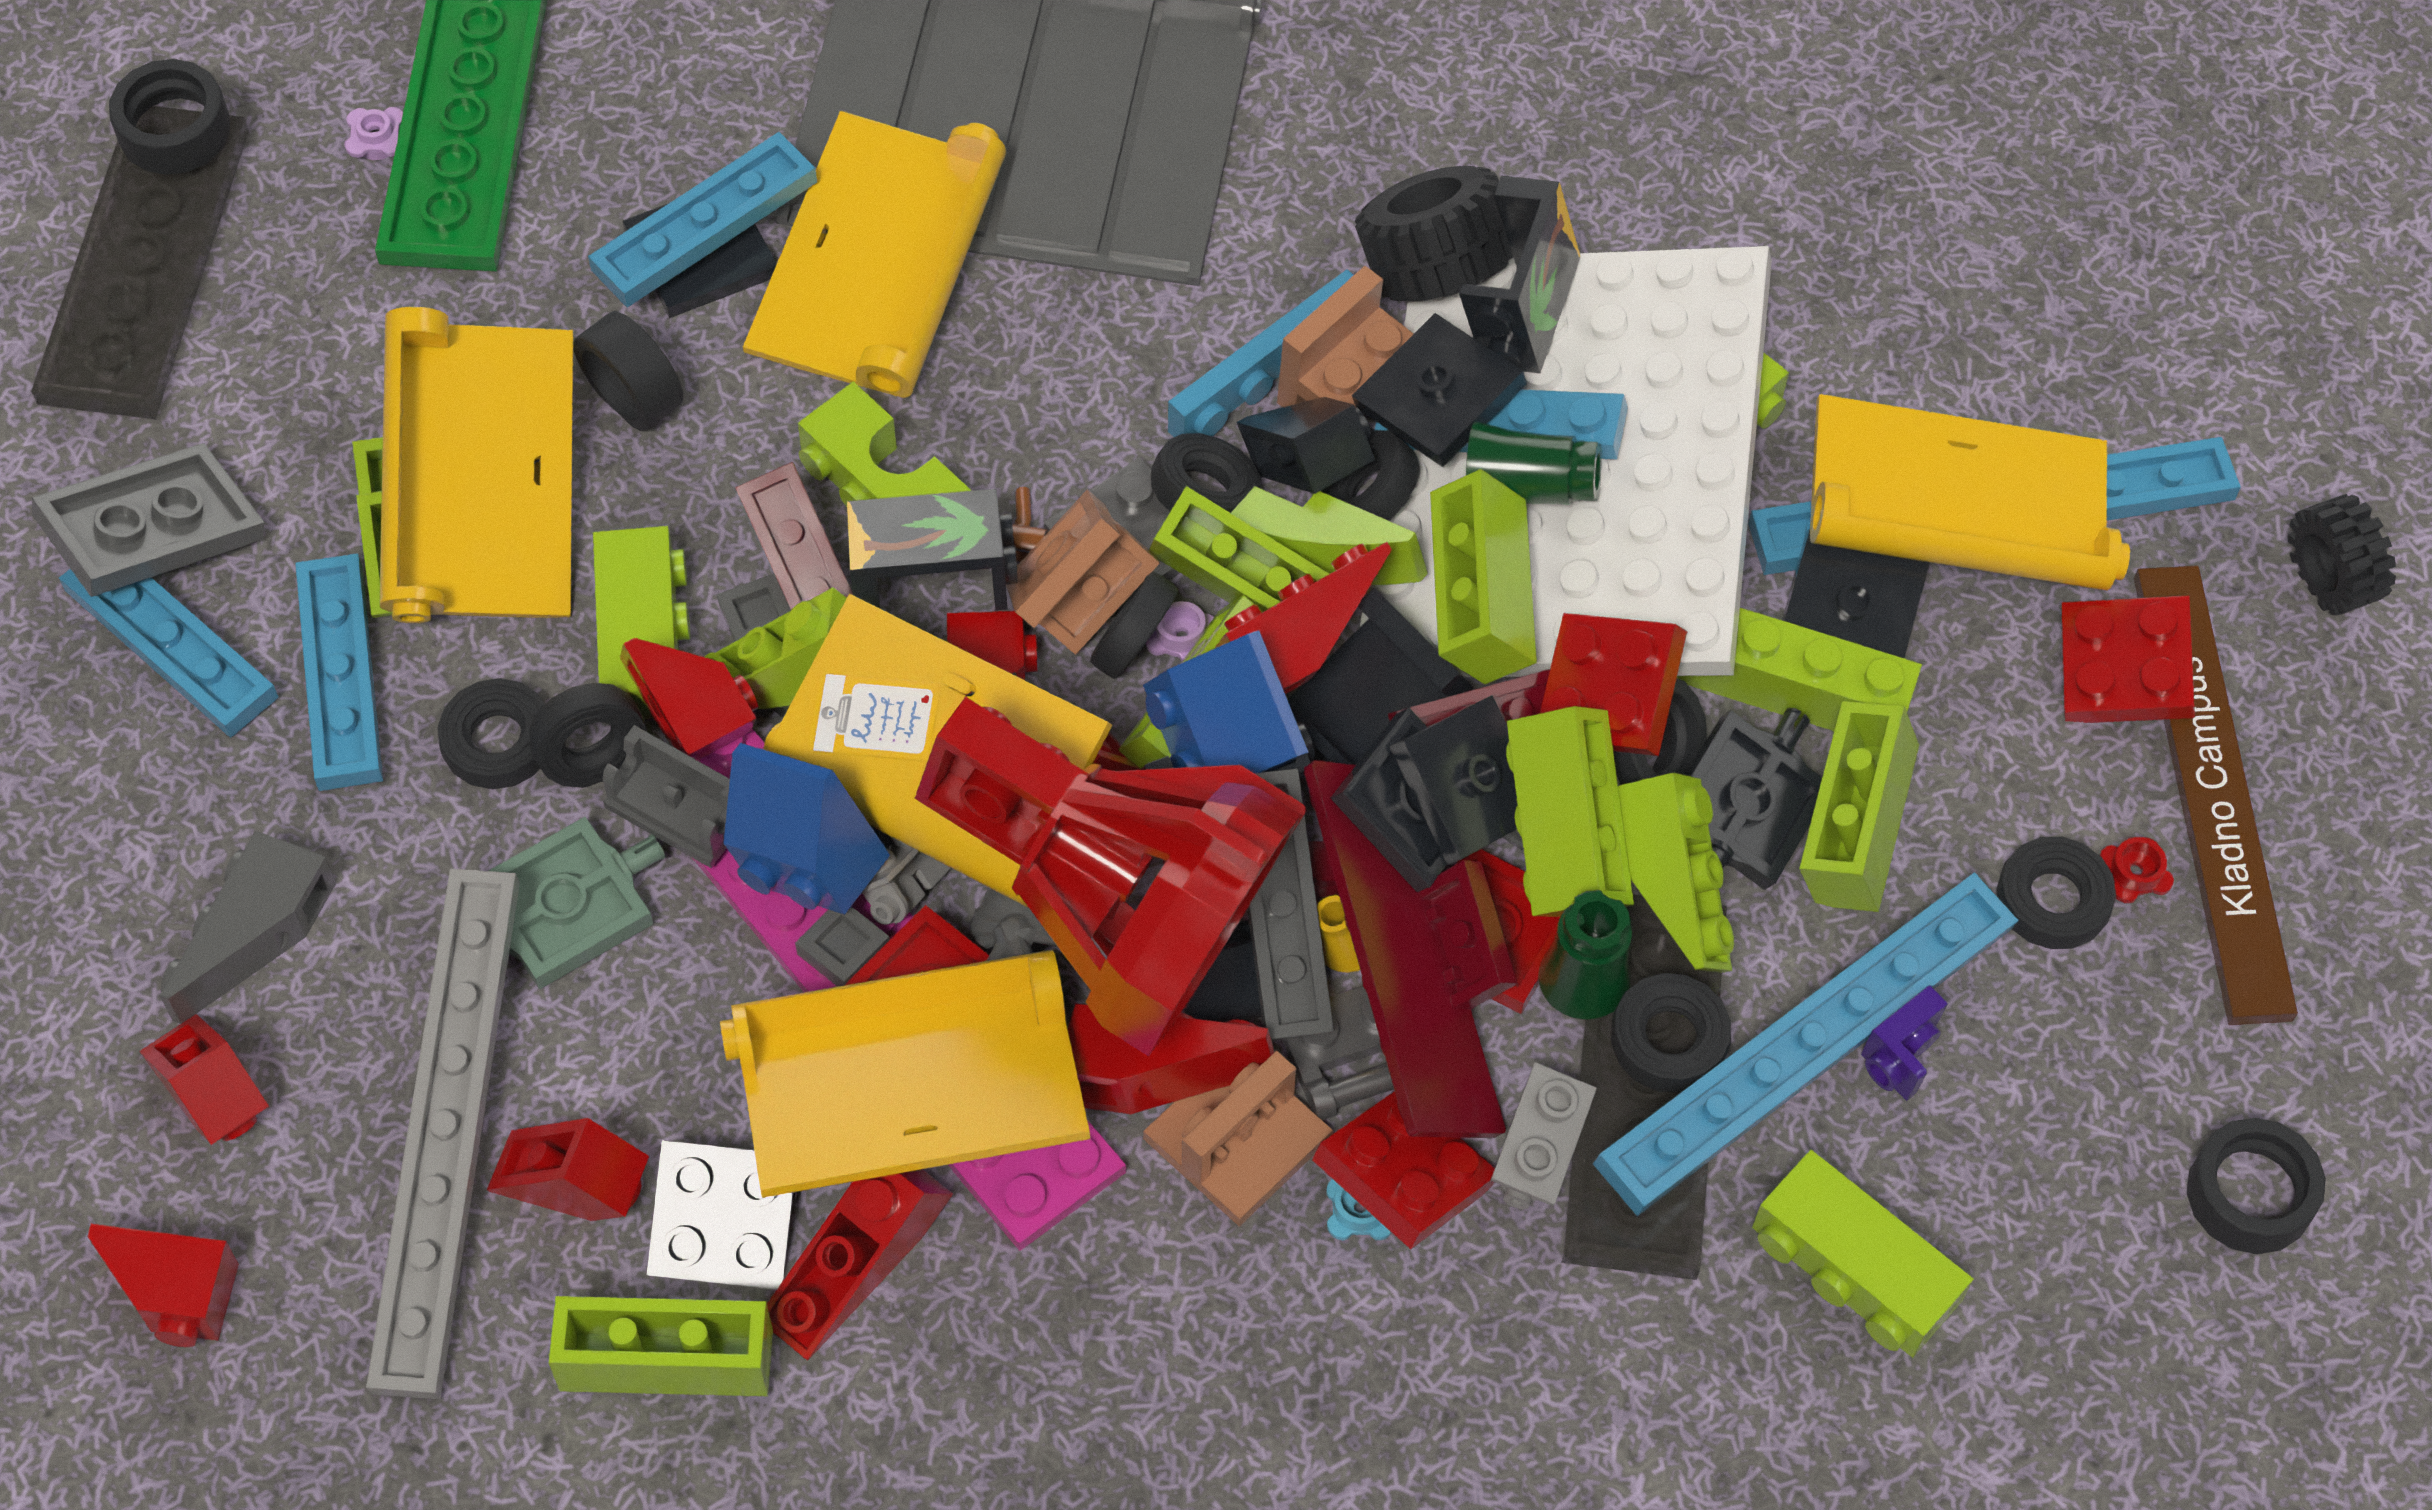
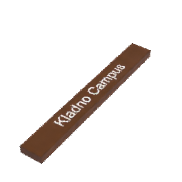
M2199 566L2137 569L2134 583L2138 598L2190 596L2195 718L2164 720L2228 1025L2293 1022L2298 1014Z

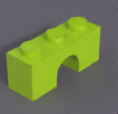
M854 381L798 422L801 450L798 454L803 466L819 481L826 477L839 488L840 498L846 507L847 501L972 491L935 456L917 470L909 473L894 474L879 468L877 465L897 449L894 418Z

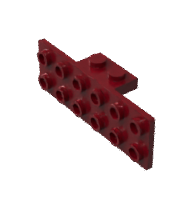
M1315 760L1304 767V774L1310 791V800L1316 812L1327 851L1328 864L1333 872L1344 911L1345 924L1351 935L1362 974L1363 987L1368 995L1380 1037V1047L1386 1058L1398 1101V1110L1403 1119L1406 1132L1411 1137L1496 1138L1505 1133L1506 1127L1471 1009L1518 983L1482 862L1463 860L1437 875V879L1431 887L1416 892L1330 799L1356 765Z

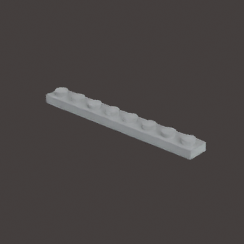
M450 869L366 1384V1388L371 1395L441 1399L520 885L516 873Z

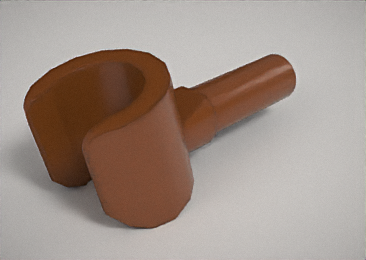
M1019 487L1015 491L1016 519L1013 524L1014 546L1016 549L1031 551L1048 533V530L1031 527L1030 489ZM1016 551V561L1021 562L1028 553Z

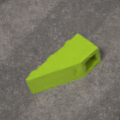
M832 587L809 601L800 602L791 611L762 627L752 629L739 640L704 657L723 662L733 678L739 674L742 675L756 697L758 709L790 706L847 598Z
M1669 773L1618 786L1630 879L1695 970L1721 973L1732 971L1730 953L1734 948V935L1732 927L1722 911L1719 889L1723 884V869L1719 857L1712 850L1708 824L1711 823L1713 818V808L1709 794L1702 786L1701 779Z

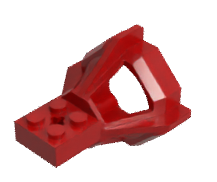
M966 696L937 734L914 798L1020 865L1011 888L1016 896L1020 895L1091 990L1086 1000L1087 1005L1103 1028L1147 1056H1150L1162 1041L1183 1009L1187 1007L1200 983L1223 950L1306 812V808L1301 802L1242 765L1111 771L1102 769L1101 765L1090 764L1086 769L1082 770L1072 764L1068 757L1057 747L1048 743L1037 742L1012 726L1009 719L998 710L986 706L982 707ZM1152 856L1166 860L1135 911L1126 901L1148 869L1153 859ZM1091 938H1093V939L1095 940V942L1098 944V946H1099V947L1102 949V951L1105 953V955L1107 956L1106 959H1105V957L1102 955V953L1099 951V949L1096 947V945H1095L1094 942L1091 940Z

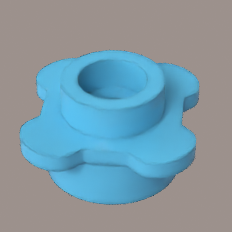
M1333 1179L1328 1183L1326 1194L1332 1200L1333 1215L1327 1221V1229L1334 1238L1347 1240L1352 1235H1370L1375 1240H1384L1392 1234L1367 1210L1363 1213L1356 1212L1354 1205L1358 1202Z

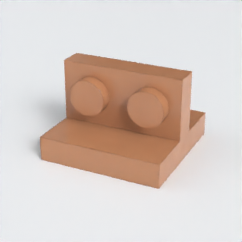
M1367 266L1362 267L1283 338L1277 403L1281 407L1321 397L1354 404L1351 395L1414 334L1380 308L1383 279Z
M1087 489L1017 565L1018 584H1008L1006 588L1014 610L1033 628L1040 624L1076 655L1160 562L1150 550L1111 517L1106 505Z
M1276 1051L1261 1066L1253 1062L1245 1067L1230 1086L1175 1101L1143 1131V1139L1240 1227L1314 1156L1320 1143L1331 1136L1333 1130L1294 1096L1296 1067Z

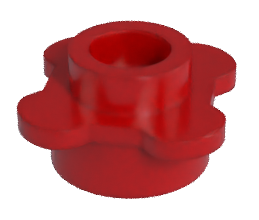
M2129 838L2123 841L2119 847L2114 845L2106 846L2100 853V856L2113 874L2116 899L2120 902L2133 903L2138 896L2152 892L2157 895H2165L2174 884L2173 875L2166 871L2167 858L2165 852L2151 838ZM2138 866L2142 873L2134 874L2130 867Z

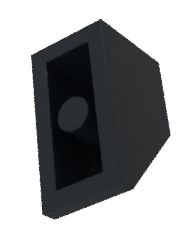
M1321 397L1247 416L1236 422L1250 458L1261 477L1313 494L1375 460L1368 442L1371 436L1369 424L1365 416L1354 404Z

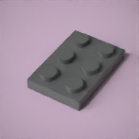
M205 443L32 497V516L91 597L261 541L264 535V521Z

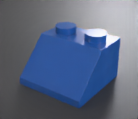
M1259 630L1169 668L1143 685L1147 695L1145 703L1148 716L1152 724L1161 730L1171 754L1170 760L1174 768L1242 765L1254 774L1277 770L1308 753Z
M739 743L732 752L724 845L740 866L737 869L739 877L749 887L761 894L768 895L771 891L789 896L804 908L814 910L819 906L845 915L890 854L833 770L743 743Z

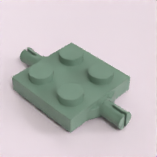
M583 817L489 870L493 872L516 873L520 885L509 954L521 961L539 990L653 925L651 912L636 892L632 876L657 861L665 859L664 851L654 835L650 834L644 840L618 853L615 848L600 839L587 818Z

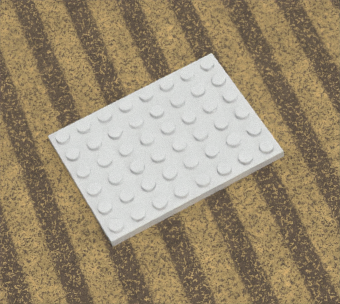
M1769 246L1580 253L1581 257L1541 373L1524 372L1527 384L1521 390L1624 394L1628 411L1618 458L1602 459L1601 486L1597 501H1573L1572 505L1526 504L1537 663L1504 677H1522L1550 669L1563 613L1677 624L1687 631L1677 676L1734 675L1772 264ZM1514 258L1510 259L1508 264L1477 285L1510 289L1517 270ZM1459 292L1441 298L1410 301L1407 303L1404 326L1412 333H1415L1436 313L1473 337ZM1414 450L1420 468L1416 486L1406 504L1390 522L1416 533L1428 574L1421 582L1370 585L1365 596L1375 588L1438 651L1430 492L1466 476L1467 452H1458L1444 467H1441L1418 450ZM1363 612L1360 627L1369 619ZM1451 664L1463 677H1472Z

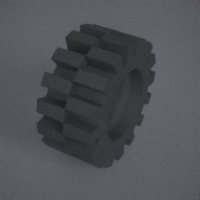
M2343 494L2295 513L2296 517L2291 519L2289 524L2294 532L2288 533V543L2295 547V551L2290 552L2292 563L2299 564L2301 571L2297 573L2302 581L2306 580L2309 585L2307 589L2311 595L2318 596V605L2321 610H2329L2330 615L2335 616L2384 599V597L2389 596L2392 592L2390 586L2394 585L2396 575L2389 570L2396 567L2395 557L2388 555L2386 550L2392 547L2389 536L2382 538L2379 531L2384 525L2379 517L2370 518L2372 508L2366 502L2360 504L2359 497L2355 495L2348 496Z

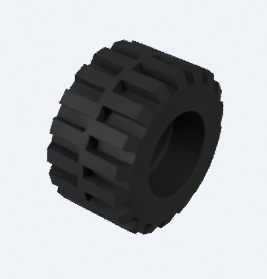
M1454 166L1431 170L1391 186L1361 209V213L1355 219V228L1370 270L1383 279L1381 292L1383 297H1390V300L1408 302L1445 297L1460 292L1462 284L1477 285L1508 264V261L1513 258V254L1494 195L1499 183L1495 172H1491L1490 169L1475 166Z

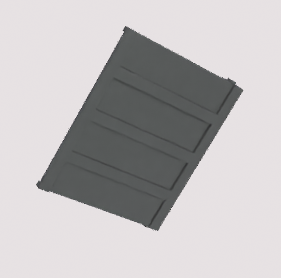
M835 0L795 148L817 168L840 111L944 142L948 141L952 129L957 126L968 125L969 123L984 124L998 134L1007 152L968 252L1199 286L1255 22H1260L1262 0ZM808 189L777 209L775 215L776 224L793 226Z

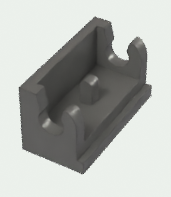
M634 725L624 738L623 751L626 752V757L620 769L609 763L604 769L603 783L607 798L603 801L604 807L712 868L726 850L724 833L730 779Z

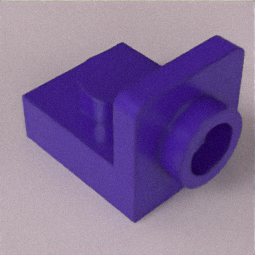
M1930 985L1873 1029L1861 1052V1055L1866 1059L1865 1066L1873 1081L1886 1091L1895 1089L1906 1101L1917 1093L1927 1075L1926 1068L1916 1058L1925 1052L1941 1035V1031L1936 1026L1948 1005Z

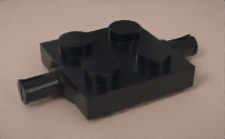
M1787 708L1785 710L1784 716L1773 734L1756 729L1730 710L1718 720L1686 776L1700 778L1702 786L1706 789L1711 799L1713 818L1708 826L1712 850L1719 857L1722 869L1725 865L1735 868L1763 890L1776 884L1808 829L1822 777L1810 769L1798 752L1794 750L1803 731L1810 723L1806 714L1798 718L1802 711L1795 708Z

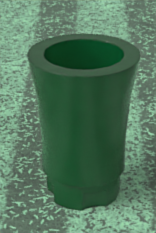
M1480 422L1473 423L1467 449L1466 475L1482 469L1524 498L1526 504L1572 505L1573 501L1598 500L1602 468V448L1598 442L1577 441L1576 436L1547 435L1510 430Z
M1601 890L1586 891L1575 896L1573 904L1562 913L1558 922L1556 936L1551 947L1542 958L1538 971L1539 986L1542 994L1548 1003L1560 1013L1582 1020L1601 1018L1615 1011L1623 994L1629 990L1628 950L1632 930L1629 911L1621 900L1609 898Z

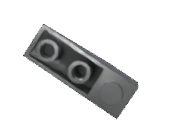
M255 830L245 849L238 850L230 859L225 872V883L213 904L205 905L198 914L193 927V938L181 959L173 960L164 973L159 996L172 1021L179 1024L183 1023L306 938L336 885L325 856Z

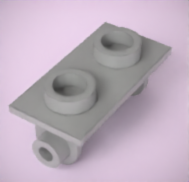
M890 836L894 842L890 847H886L890 856L861 894L870 903L871 914L877 922L881 924L898 923L925 896L924 891L933 888L951 868Z
M1534 1062L1490 1180L1500 1184L1503 1190L1506 1191L1503 1200L1508 1205L1518 1209H1528L1531 1200H1539L1551 1206L1555 1205L1596 1092V1087Z

